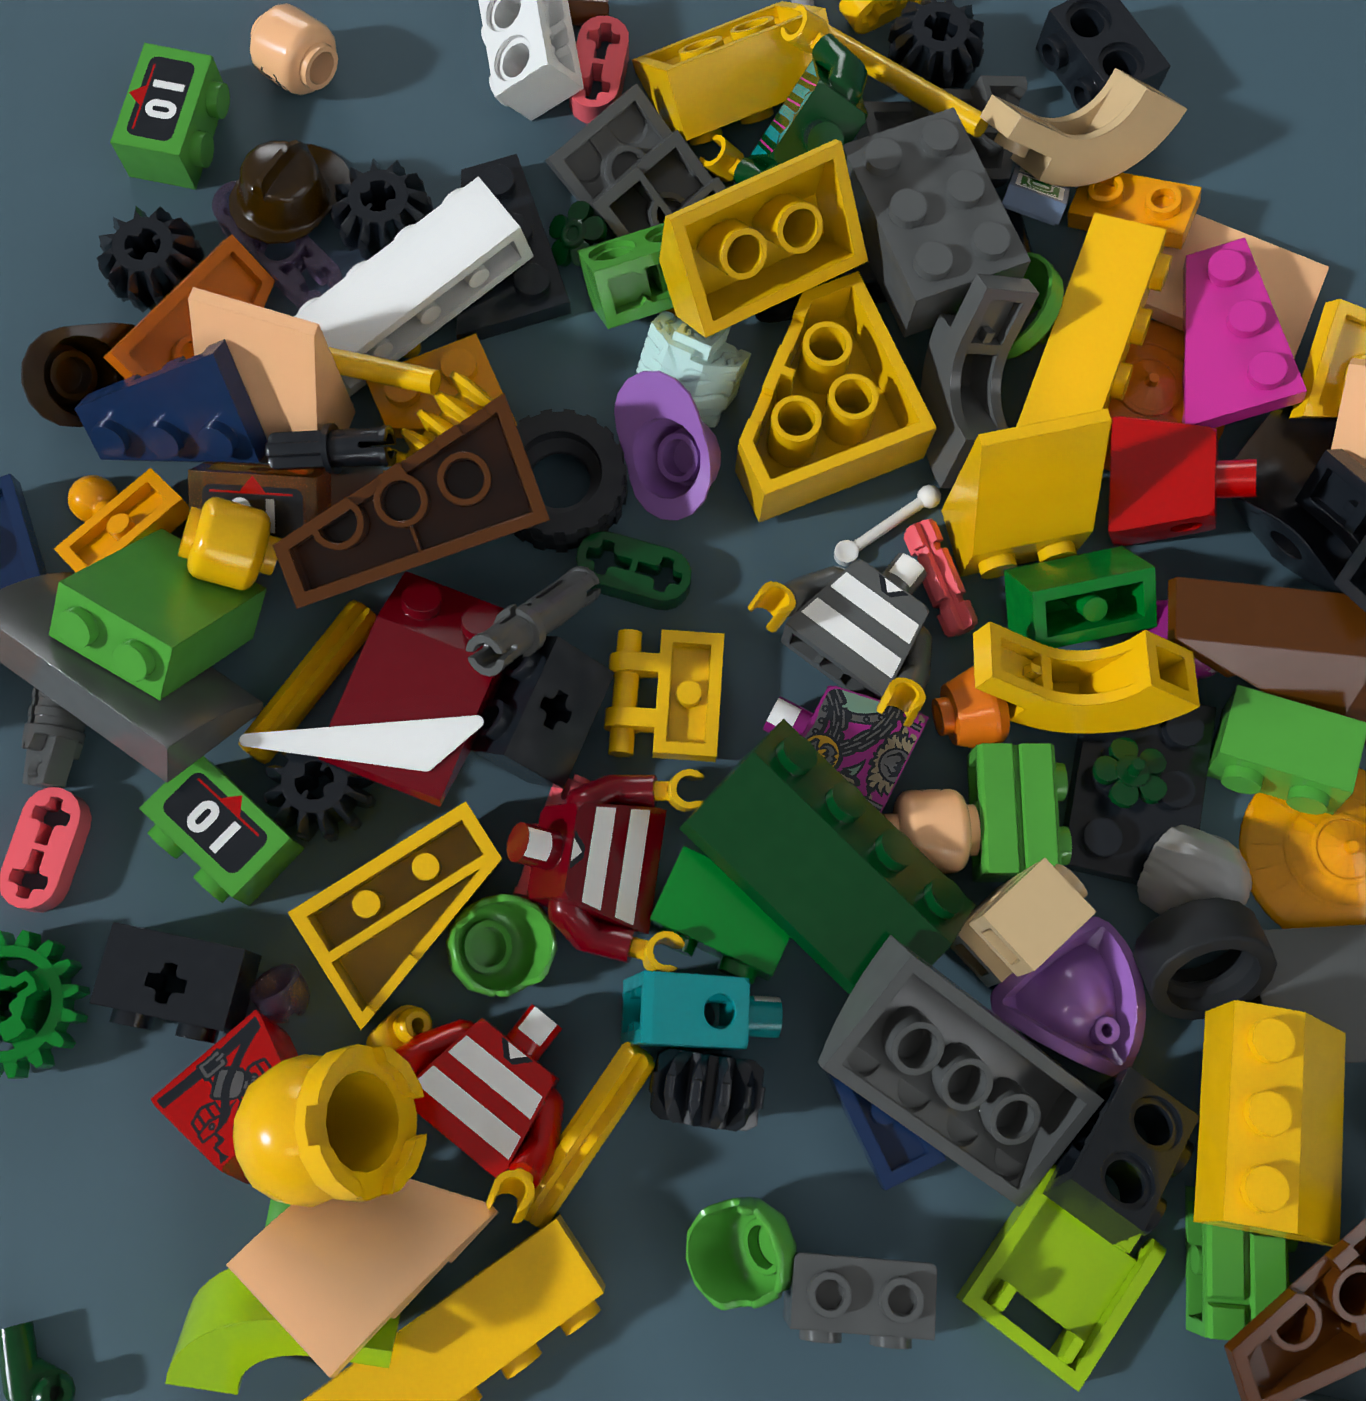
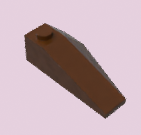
M1175 577L1168 580L1169 641L1193 651L1195 659L1227 678L1237 675L1265 693L1366 722V612L1346 594Z
M1366 1218L1224 1345L1241 1401H1294L1366 1367Z

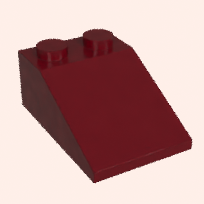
M405 571L376 617L329 727L473 715L481 716L485 707L493 701L505 672L502 670L495 676L480 674L471 666L468 657L482 649L483 645L474 652L466 651V646L472 637L490 628L494 624L497 614L504 610V608ZM478 730L428 772L318 757V759L441 807L470 753Z

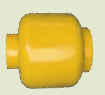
M212 497L203 504L202 509L191 506L181 539L178 557L187 559L188 571L197 579L237 590H247L255 583L259 573L272 575L277 561L272 545L280 541L281 538L270 536L271 521L265 511L224 498Z

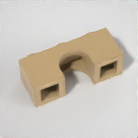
M1043 858L997 887L971 912L950 947L988 988L1002 983L1012 973L1019 977L1035 971L1083 926L1096 911L1084 899L1088 893L1078 877L1061 864L1053 866L1046 858Z

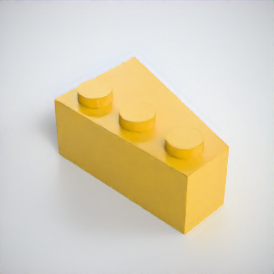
M466 801L288 912L360 1030L369 1023L502 861L500 854Z

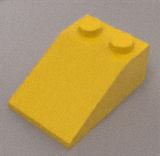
M1108 408L978 434L941 510L960 577L980 573L981 578L992 579L1004 576V570L1016 568L1019 564L1034 561L1045 562L1077 555V551L1094 529L1112 421Z

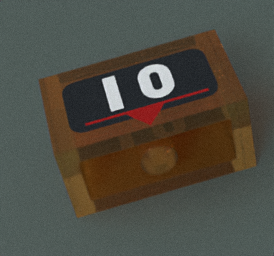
M204 462L188 470L189 512L191 506L202 509L203 504L212 497H220L265 511L271 521L270 536L283 539L331 507V474L326 472L325 468L277 471L272 469L269 464Z

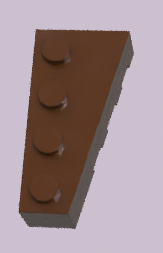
M503 393L467 419L437 436L432 442L403 461L396 463L378 475L377 478L350 496L340 500L272 546L298 609L550 519L505 393Z

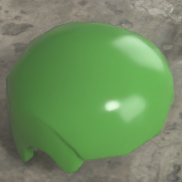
M510 894L483 897L466 906L455 917V922L449 927L445 943L451 971L467 990L490 997H509L531 985L541 983L548 975L558 950L554 924L549 920L542 907L536 902Z
M749 1196L724 1200L709 1205L698 1213L687 1230L685 1259L694 1285L714 1307L720 1310L739 1307H752L756 1309L780 1299L782 1293L789 1290L792 1284L794 1256L797 1253V1244L787 1220L781 1212L760 1198Z

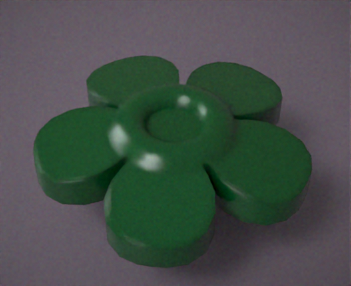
M586 201L574 202L569 208L568 217L558 214L553 218L549 226V235L557 240L553 243L551 250L556 264L561 267L568 266L572 261L574 265L581 268L577 250L592 246L593 243H600L607 236V223L599 216H593L594 210Z
M1121 737L1113 740L1109 746V756H1100L1094 762V778L1103 785L1114 784L1109 791V798L1112 803L1119 807L1127 809L1133 807L1138 797L1145 803L1156 804L1167 792L1166 783L1157 777L1166 769L1167 762L1165 757L1154 748L1145 749L1138 757V746L1131 738Z

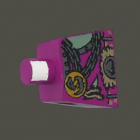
M828 686L814 713L780 696L763 730L769 733L780 721L785 719L847 781L856 786L863 796L881 813L929 717L918 713L913 724L910 727H906L903 725L906 715L901 709L887 706L883 714H880L876 711L880 700L838 686Z

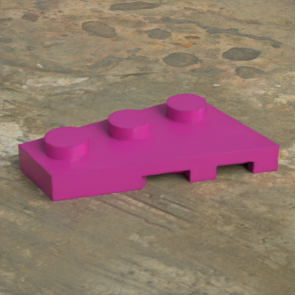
M1244 237L1186 255L1183 267L1184 413L1182 423L1216 428L1303 402L1307 393L1306 386L1246 238Z

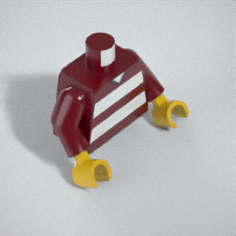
M682 770L674 775L670 781H657L656 775H606L570 790L564 804L545 806L540 813L538 826L524 822L514 826L507 841L508 858L512 862L531 866L527 890L531 901L548 908L549 920L575 949L629 963L632 957L641 959L647 971L675 972L678 969L672 965L659 963L653 953L654 946L659 944L667 945L670 948L682 949L685 943L678 934L671 931H662L656 933L649 941L637 938V934H649L650 917L653 909L667 812L665 809L656 808L657 801H668L676 810L683 812L692 811L699 807L703 801H684L679 797L676 789L680 780H703L705 777L698 770Z

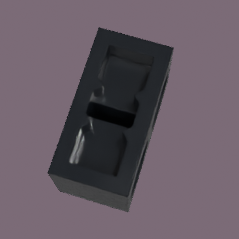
M1067 0L1050 9L1036 45L1042 63L1048 70L1056 74L1071 94L1072 101L1078 110L1095 98L1105 86L1115 68L1159 90L1171 67L1120 0Z
M1130 1066L1099 1085L1096 1093L1104 1101L1068 1145L1043 1192L1045 1196L1112 1245L1138 1234L1145 1236L1157 1226L1167 1207V1201L1161 1196L1169 1179L1178 1175L1192 1156L1194 1144L1188 1139L1200 1117ZM1134 1120L1145 1130L1148 1143L1138 1135ZM1105 1174L1111 1177L1118 1186L1120 1201L1109 1192L1105 1182Z

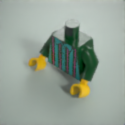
M802 5L795 7L803 16L799 30L793 33L787 28L782 27L781 35L789 43L808 54H812L813 59L749 157L744 158V154L722 135L712 136L711 139L721 147L720 153L711 161H707L702 157L699 160L714 176L719 177L722 182H729L734 179L735 184H738L834 139L842 141V145L852 142L866 122L868 112L862 96L868 78L864 64L833 34H828L829 29L826 20Z

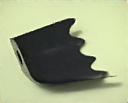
M1293 405L1271 411L1234 459H1257L1256 497L1230 499L1254 535L1266 547L1274 559L1302 579L1327 592L1343 593L1333 583L1352 556L1351 551L1337 536L1295 501V498L1325 450H1331L1337 418H1289Z

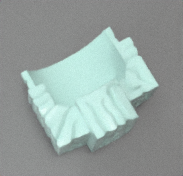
M663 311L651 322L636 372L662 371L676 378L691 393L701 421L707 424L708 427L715 428L719 423L722 411L737 396L751 353L742 349L737 350L735 346L726 342L731 326L705 338L676 317L674 313Z

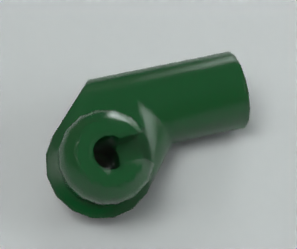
M33 1321L0 1329V1370L3 1393L8 1401L74 1400L76 1387L73 1378L66 1371L38 1357Z

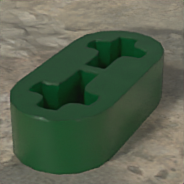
M606 531L589 535L577 549V566L587 567L596 574L600 583L590 589L601 588L600 594L655 610H670L682 604L690 593L692 571L689 562L681 553L673 549ZM604 551H611L614 553V563L618 566L629 568V570L609 566L605 575L595 573V563L590 558L600 559ZM662 567L670 568L673 570V580L678 582L679 585L669 583L665 592L657 591L654 589V579L650 576L639 574V572L657 576L661 573Z

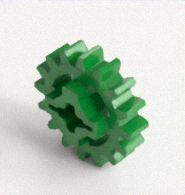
M0 930V1035L4 1042L12 1043L15 1048L0 1051V1077L5 1071L8 1079L28 1078L30 1063L36 1068L50 1069L53 1067L55 1062L50 1049L54 1046L72 1049L76 1042L66 1032L69 1024L86 1023L88 1015L74 1010L75 1000L82 999L90 994L89 987L72 984L71 978L82 969L81 963L72 959L59 961L65 949L63 944L48 939L41 945V934L25 930L21 931L17 939H15L12 933ZM27 960L38 968L34 971L25 970L19 974L17 969L10 968L7 962ZM12 992L17 993V998L14 1000L9 996ZM8 1009L12 1013L10 1017L4 1016V1012Z

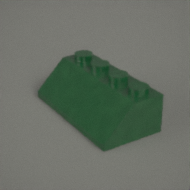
M785 719L780 721L739 761L679 828L849 995L890 935L930 965H933L953 944L976 906L954 881L947 878L912 844L911 840L903 832L899 831L882 815L856 786L847 781Z

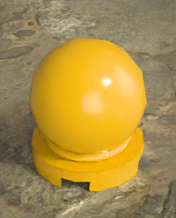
M355 1044L326 1052L323 1056L303 1054L283 1060L252 1082L243 1096L234 1118L233 1144L236 1158L252 1187L276 1202L314 1207L331 1199L364 1202L381 1195L394 1194L400 1191L415 1174L426 1147L427 1134L416 1135L417 1112L414 1099L424 1097L422 1086L409 1062L391 1047L385 1045L370 1047Z

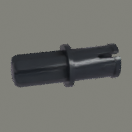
M327 423L323 425L321 430L275 432L270 434L265 445V455L268 457L270 467L277 471L325 468L329 474H338L341 472L342 467H392L396 462L397 451H387L386 447H371L397 444L395 433L390 425L371 428L339 429L335 423Z

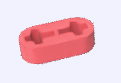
M611 16L590 18L582 25L578 33L576 47L584 89L569 98V107L572 114L579 121L586 124L618 99L623 91L629 62V32L620 20ZM602 41L612 43L607 47L605 59H599L596 55V49H599ZM593 81L601 82L602 92L598 93L596 100L586 98L591 93Z
M48 787L37 791L27 800L0 871V893L9 904L29 912L43 913L54 909L64 900L70 889L91 828L92 815L90 808L82 798L63 788ZM61 808L62 811L70 814L67 826L56 825L52 830L50 825L44 823V817L48 811L58 812ZM39 871L41 875L48 877V883L44 890L33 889L30 893L29 888L22 886V879L26 873L36 874Z

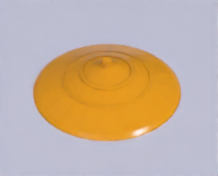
M1359 768L1353 794L1333 815L1328 813L1318 815L1302 813L1289 807L1286 800L1260 792L1255 794L1250 801L1240 827L1239 850L1250 869L1252 895L1263 911L1282 929L1366 925L1365 770Z

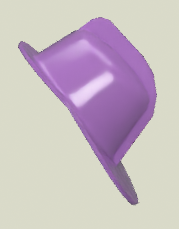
M642 371L628 378L617 394L614 408L616 431L624 452L629 480L637 500L647 512L660 519L680 520L694 514L706 500L710 486L716 480L721 466V449L715 434L707 424L701 421L691 393L676 378L662 371Z

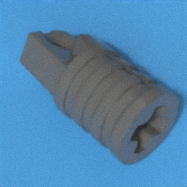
M33 688L31 695L32 704L29 706L27 714L29 718L28 722L24 725L21 748L27 749L22 783L41 788H65L72 762L80 758L86 734H84L85 727L88 725L41 691Z

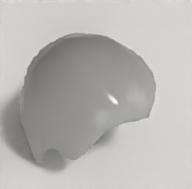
M1179 825L1171 827L1154 844L1148 859L1144 863V869L1140 874L1137 892L1139 901L1159 915L1170 908L1186 902L1219 897L1239 901L1246 905L1252 889V876L1246 860L1241 856L1240 850L1228 840L1190 826Z

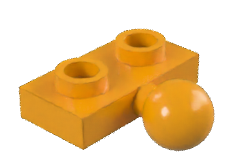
M1120 173L1105 181L1077 188L1068 210V227L1088 231L1096 212L1167 229L1164 246L1182 250L1200 204L1202 187Z
M152 468L144 472L121 493H118L114 484L108 479L98 475H87L76 480L68 492V505L71 512L85 523L58 544L54 550L76 573L161 528L172 533L188 518L191 508Z

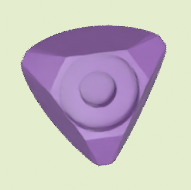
M1091 917L1035 971L1019 977L1014 973L1010 974L1002 983L995 987L990 995L991 1010L1008 1024L1059 1054L1109 1076L1118 1074L1127 1067L1132 1066L1139 1052L1146 1021V1000L1143 980L1133 958V953L1126 941L1109 922L1099 917Z

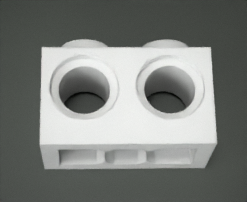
M478 0L483 25L481 36L486 45L491 74L489 84L494 97L501 104L511 107L532 121L584 89L568 0Z

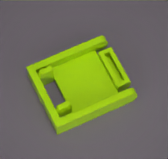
M1054 1163L1020 1207L1016 1205L956 1298L1066 1384L1079 1392L1166 1254V1248L1155 1239L1149 1238L1141 1246L1133 1259L1127 1253L1130 1254L1142 1234L1112 1245L1045 1196L1043 1192L1057 1167ZM1016 1292L1063 1327L1050 1350H1047L1000 1313V1311L1005 1310Z

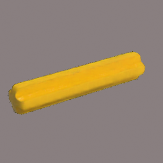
M356 600L349 601L244 734L295 730L366 641L376 620V614ZM239 742V746L247 754L264 764L270 762L278 752L244 747Z
M625 1042L621 1045L562 1132L560 1144L554 1152L551 1165L535 1189L532 1204L524 1220L539 1228H543L551 1222L654 1070V1058L646 1050L638 1045H630V1042ZM517 1199V1209H518L519 1206H520V1203H519V1201H518V1199Z

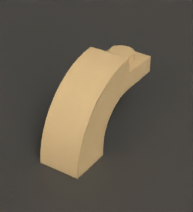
M1115 68L1107 83L1095 98L1081 109L1069 115L1057 118L1040 117L992 94L980 118L999 131L994 142L1012 152L1013 155L1010 159L1038 181L1061 187H1079L1102 182L1117 176L1144 159L1170 134L1187 111V108L1156 88Z

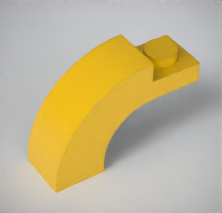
M991 621L973 633L975 688L1007 701L1010 721L1024 726L1062 733L1094 734L1120 732L1156 725L1187 714L1200 707L1193 651L1147 630L1122 643L1093 650H1064L1049 647Z

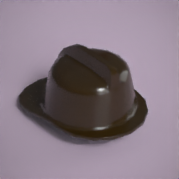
M293 140L290 142L269 141L257 145L246 155L240 167L239 179L229 195V212L236 226L250 238L268 244L296 241L306 237L332 211V205L337 203L334 196L335 184L350 183L348 177L350 171L340 157L332 151L314 144H305L301 141Z
M110 322L63 326L43 332L29 345L21 365V384L30 405L42 418L58 426L84 427L74 408L87 394L125 379L103 357L135 325Z

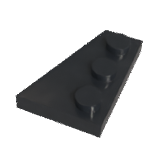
M517 154L461 169V188L479 176L521 227L534 257L457 315V341L473 334H477L480 341L571 314L570 300Z

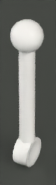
M934 485L923 486L918 491L916 499L856 540L840 541L834 550L835 561L843 567H848L857 560L862 549L922 508L931 509L936 507L941 501L940 490Z

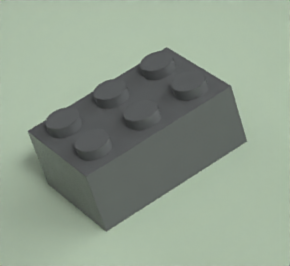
M954 107L843 145L868 263L903 337L933 328L940 313L957 314L976 273L1015 278L1024 277L1031 260Z

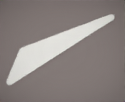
M479 715L246 733L241 735L239 742L244 747L428 772L481 728L484 720Z

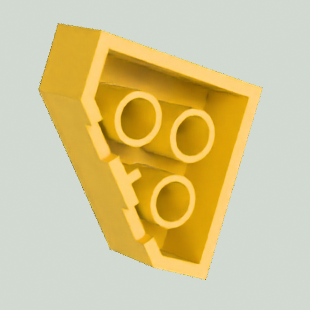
M858 271L802 292L784 340L777 350L762 385L750 419L748 418L739 439L735 472L759 523L923 459L937 427Z

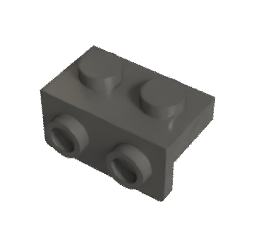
M797 1252L793 1262L791 1289L784 1292L783 1318L790 1329L800 1330L799 1339L809 1342L841 1343L842 1333L870 1335L869 1344L877 1347L911 1349L912 1339L935 1341L937 1268L930 1262Z

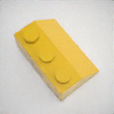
M780 1L634 58L632 63L654 108L672 132L678 130L684 140H689L691 145L704 144L713 141L711 139L712 136L722 135L721 127L738 120L741 121V124H752L771 117L774 114L772 107L786 101L813 58L812 54L804 52L783 39L781 28L785 27L793 33L799 30L803 16L795 7L802 5L826 20L829 29L828 34H831L826 8Z
M834 139L665 216L659 262L676 316L707 338L868 262L842 141Z
M1233 1000L1205 1011L1193 1222L1334 1247L1340 1241L1346 1033L1306 1012Z

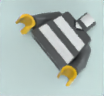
M898 553L883 573H880L867 562L857 559L846 569L833 565L794 578L784 584L770 581L760 588L747 608L750 612L755 608H763L771 613L773 617L766 625V629L771 633L776 632L786 618L790 617L784 627L780 641L782 644L841 688L880 700L876 709L880 714H883L887 706H894L905 713L906 720L903 723L904 726L910 727L913 724L926 699L924 691L931 675L933 641L931 634L923 626L930 611L926 605L912 596L927 577L926 570L918 561L909 555Z

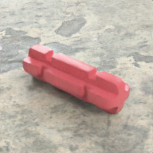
M926 519L914 523L906 528L904 540L910 555L913 557L917 556L918 562L927 572V577L922 583L933 608L940 609V614L937 618L941 628L947 637L965 634L975 628L978 624V617L971 601L963 599V594L966 593L965 587L948 548H941L940 542L944 539L937 522L933 519Z

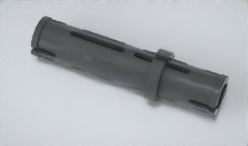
M575 566L524 604L518 607L517 604H511L497 614L494 624L490 628L478 633L468 641L466 651L474 652L483 645L482 649L468 657V661L474 670L485 676H495L521 654H523V657H528L540 649L546 640L547 634L557 629L583 607L590 605L598 599L601 588H593L587 593L590 588L600 583L596 574L587 567Z

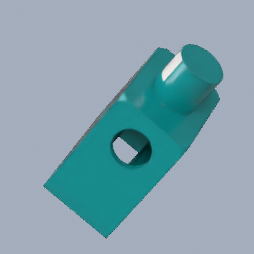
M644 970L623 980L620 1047L625 1042H630V1045H638L641 1048L666 1049L670 1047L688 1050L733 1051L747 1049L749 1037L778 1038L780 1036L783 1021V1008L780 997L751 996L749 978ZM705 1003H709L714 1010L715 1020L713 1025H710L705 1018Z

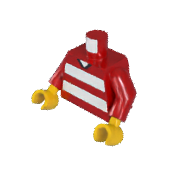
M533 1004L528 1007L507 1035L484 1018H481L476 1023L470 1020L458 1019L419 1033L395 1050L409 1062L422 1086L424 1097L414 1099L417 1114L496 1178L486 1201V1206L489 1210L492 1208L496 1197L501 1194H511L518 1199L520 1206L512 1220V1223L515 1224L521 1223L526 1217L535 1195V1189L549 1169L554 1158V1152L560 1144L565 1104L561 1094L556 1089L560 1079L538 1062L562 1028Z

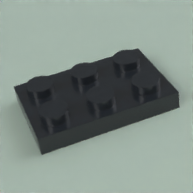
M1200 704L1199 708L1187 714L1139 729L1110 733H1078L1063 826L1069 828L1071 833L1072 855L1069 865L1063 866L1072 871L1137 885L1140 874L1144 869V863L1148 859L1154 844L1171 827L1186 825L1200 830L1216 707ZM1121 737H1128L1134 740L1138 746V757L1145 749L1149 748L1157 749L1163 754L1167 762L1166 769L1157 777L1166 783L1167 792L1158 803L1148 804L1138 797L1134 806L1127 809L1111 802L1109 791L1114 784L1103 785L1097 782L1093 776V765L1100 756H1109V746L1113 740Z

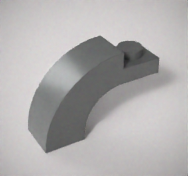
M976 273L957 314L940 313L936 321L925 356L920 395L937 427L926 455L940 488L953 487L978 434L1008 428L1001 404V381L1008 353L1039 295V292L1029 279Z

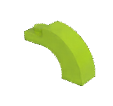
M228 1268L210 1279L199 1289L193 1298L167 1372L165 1384L238 1395L244 1373L253 1365L275 1357L309 1355ZM401 1313L395 1319L390 1318L350 1362L389 1368Z

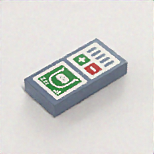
M1016 163L1002 204L1006 209L1055 226V224L1059 225L1067 206L1070 187L1055 186L1038 181Z

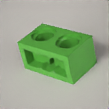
M664 223L577 250L591 306L608 329L674 308L659 262Z

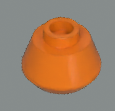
M974 666L943 684L940 690V698L932 700V715L938 734L940 736L948 735L951 742L956 746L974 748L982 743H1003L1009 735L1010 715L1007 701L975 688Z

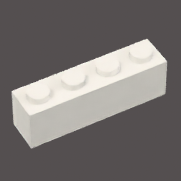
M478 176L465 187L455 189L449 193L440 206L419 222L403 228L396 235L394 241L369 260L362 261L353 266L344 279L323 295L307 301L294 317L319 324L328 347L398 361L533 258L534 255L521 227ZM341 375L349 397L367 384L366 380Z

